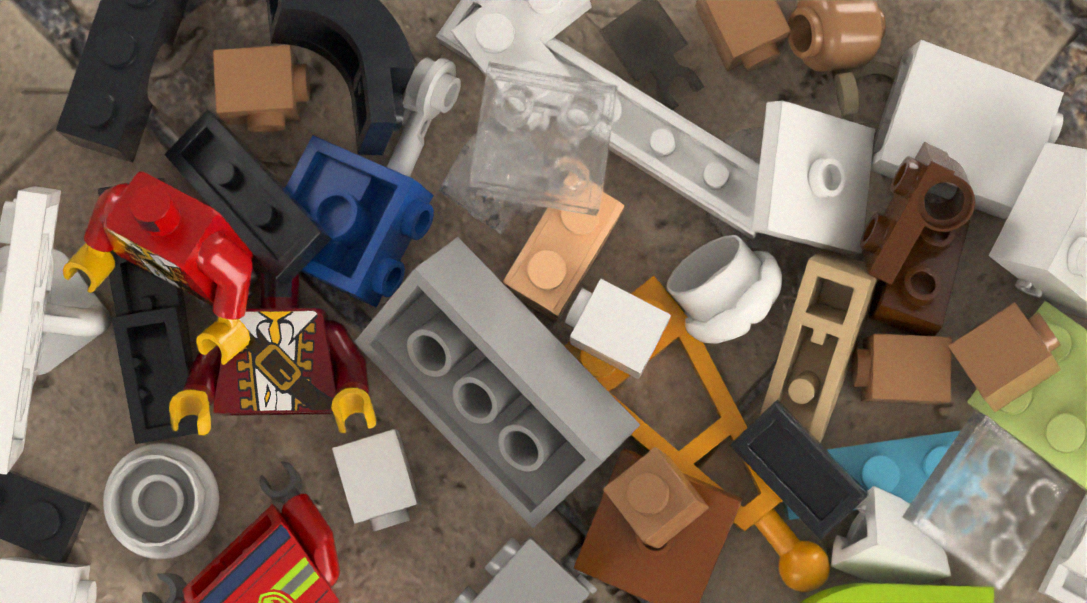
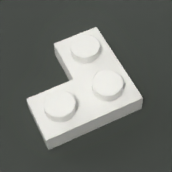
M489 0L451 30L456 41L530 132L534 131L581 94L578 84L545 44L592 8L590 0Z

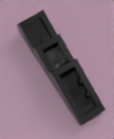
M157 178V179H159L160 181H162V182L165 183V179H164V178ZM113 186L98 188V195L100 196L105 190ZM114 250L110 251L115 260V268L109 274V280L116 316L111 319L135 444L198 434V416L188 415L183 417L178 424V430L173 431L169 413V403L173 396L183 391L193 363L183 290L118 256Z

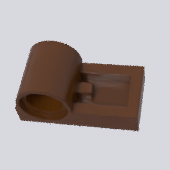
M926 142L922 144L915 159L907 156L902 161L891 184V192L895 193L883 215L876 212L871 217L860 240V248L864 249L863 255L868 274L891 285L924 226L940 232L952 231L963 226L971 218L975 209V195L963 167L956 160L950 158L947 152ZM948 182L957 186L954 196L946 202L931 203L924 199L928 190L938 183Z
M970 220L960 228L947 232L935 231L924 226L892 285L882 280L879 281L870 308L869 319L917 336H936L943 327Z

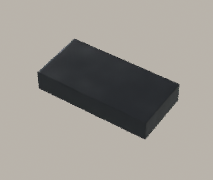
M778 399L730 444L732 449L820 540L869 496V493Z

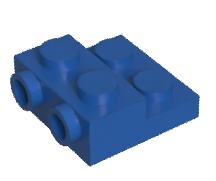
M312 135L285 187L332 238L301 270L302 272L375 308L378 306L382 296L390 297L396 292L405 274V266L401 259L411 239L419 240L423 238L432 224L434 210L430 202L434 195L413 178Z

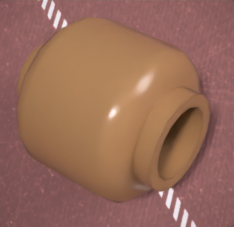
M800 0L788 20V26L791 30L788 41L794 54L814 71L824 72L862 67L875 58L885 35L886 20L875 0Z

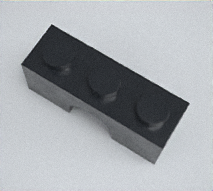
M100 0L56 131L74 145L133 163L153 106L148 99V83L154 60L163 44L173 46L188 0Z

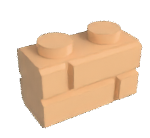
M569 173L555 195L554 204H550L502 283L520 301L557 322L622 216L625 205L578 176Z

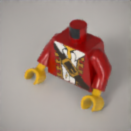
M139 171L129 184L122 183L105 190L99 196L84 234V241L86 243L63 267L64 278L70 280L81 269L89 276L91 281L87 292H94L115 268V260L110 251L114 250L118 256L213 306L212 311L218 316V319L197 336L196 344L199 352L203 355H206L214 347L218 346L222 353L221 364L225 365L245 348L250 340L246 326L239 319L244 317L246 312L252 273L251 260L254 257L251 250L215 209L145 172Z

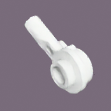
M424 58L415 67L403 99L405 111L403 113L402 126H404V129L387 168L410 177L424 146V136L431 120L440 112L446 113L453 107L459 95L461 81L456 77V65L446 58H440L437 61Z

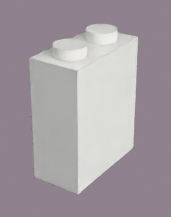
M920 40L903 53L874 139L871 171L893 179L902 161L907 156L915 159L922 144L926 142L947 152L950 158L956 160L963 167L975 195L976 210L1006 219L1019 197L1045 143H1055L1063 125V114L1058 113V109L1064 92ZM948 182L938 183L932 186L928 192L951 199L956 193L957 186Z

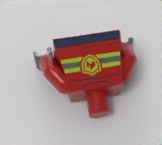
M281 461L284 468L290 473V483L284 490L273 491L263 475L260 476L259 480L260 487L265 494L273 501L284 504L281 512L272 503L188 584L177 574L158 573L157 576L160 580L166 582L170 589V596L165 603H340L333 588L340 575L333 531L310 496L306 493L300 494L302 479L290 463ZM143 592L142 603H162L159 597L152 592Z

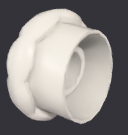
M729 235L708 242L686 257L668 279L667 291L685 310V314L688 317L685 318L687 333L702 343L718 344L746 334L750 330L751 324L758 323L766 317L772 304L775 303L780 294L782 272L773 255L766 251L753 252L741 238L736 235Z
M173 443L147 444L128 453L112 470L104 490V514L111 532L128 550L152 559L174 558L194 549L211 531L219 510L218 485L210 467L192 450Z

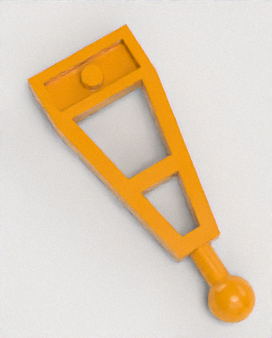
M653 276L631 293L635 297L671 315L649 361L678 339L720 419L678 451L613 394L611 395L640 424L630 436L648 452L654 447L658 448L674 461L682 473L722 489L697 468L694 463L728 436L733 442L748 427L704 343L687 333L685 327L687 315L658 279ZM570 342L565 345L566 349L609 393L631 376L571 345ZM741 458L759 494L746 505H740L733 524L742 532L746 531L753 524L758 528L780 556L778 563L779 574L788 587L798 592H811L820 588L826 582L830 573V561L827 553L814 542L800 541L774 509L783 500Z

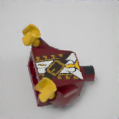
M270 272L261 273V309H246L245 316L239 319L249 332L250 340L248 345L225 365L221 364L222 353L218 346L214 347L206 355L199 352L192 363L183 391L173 396L169 403L172 430H178V424L183 417L196 415L198 416V435H206L211 429L210 406L213 402L214 414L222 416L334 414L339 432L346 433L345 420L351 414L363 413L368 429L373 428L377 421L369 397L365 357L342 323L329 320L328 314L321 308H299V274L286 285L277 280Z

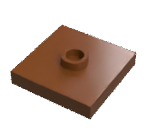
M623 448L608 484L643 456ZM684 474L710 508L658 549L644 543L604 492L573 569L651 603H700L743 498Z

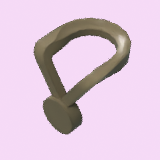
M869 62L862 67L833 70L832 76L841 119L853 122V113H858L859 97L855 79L870 75H880L894 82L898 68L885 62ZM859 123L861 125L874 128L875 139L880 123Z

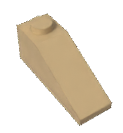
M822 249L808 259L760 413L761 415L778 399L820 443L852 362L855 348H857L880 281V279L868 274L864 262Z

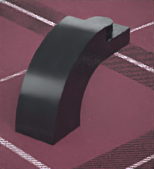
M266 0L271 44L299 46L311 50L328 60L340 72L350 92L358 155H383L393 131H400L402 127L404 112L402 96L415 69L407 39L390 11L380 0Z

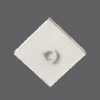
M783 100L767 102L752 231L842 254H862L860 240L865 226L875 129Z

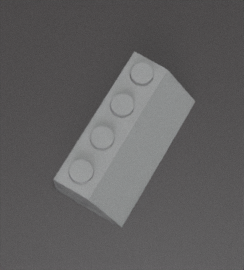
M459 237L418 265L354 341L532 528L540 523L640 426L635 418Z

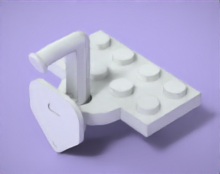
M37 186L18 190L17 199L14 198L13 202L5 201L2 210L0 243L10 245L0 248V474L7 475L23 452L32 387L37 375L48 373L97 336L103 334L111 322L109 311L95 292H87L89 284L79 271L70 280L65 279L63 276V267L70 259L63 252L53 249L61 190Z

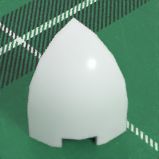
M875 486L867 491L869 496L855 508L860 512L851 523L846 538L836 535L833 542L831 567L861 579L876 583L921 584L951 576L946 551L935 529L922 513L902 498Z

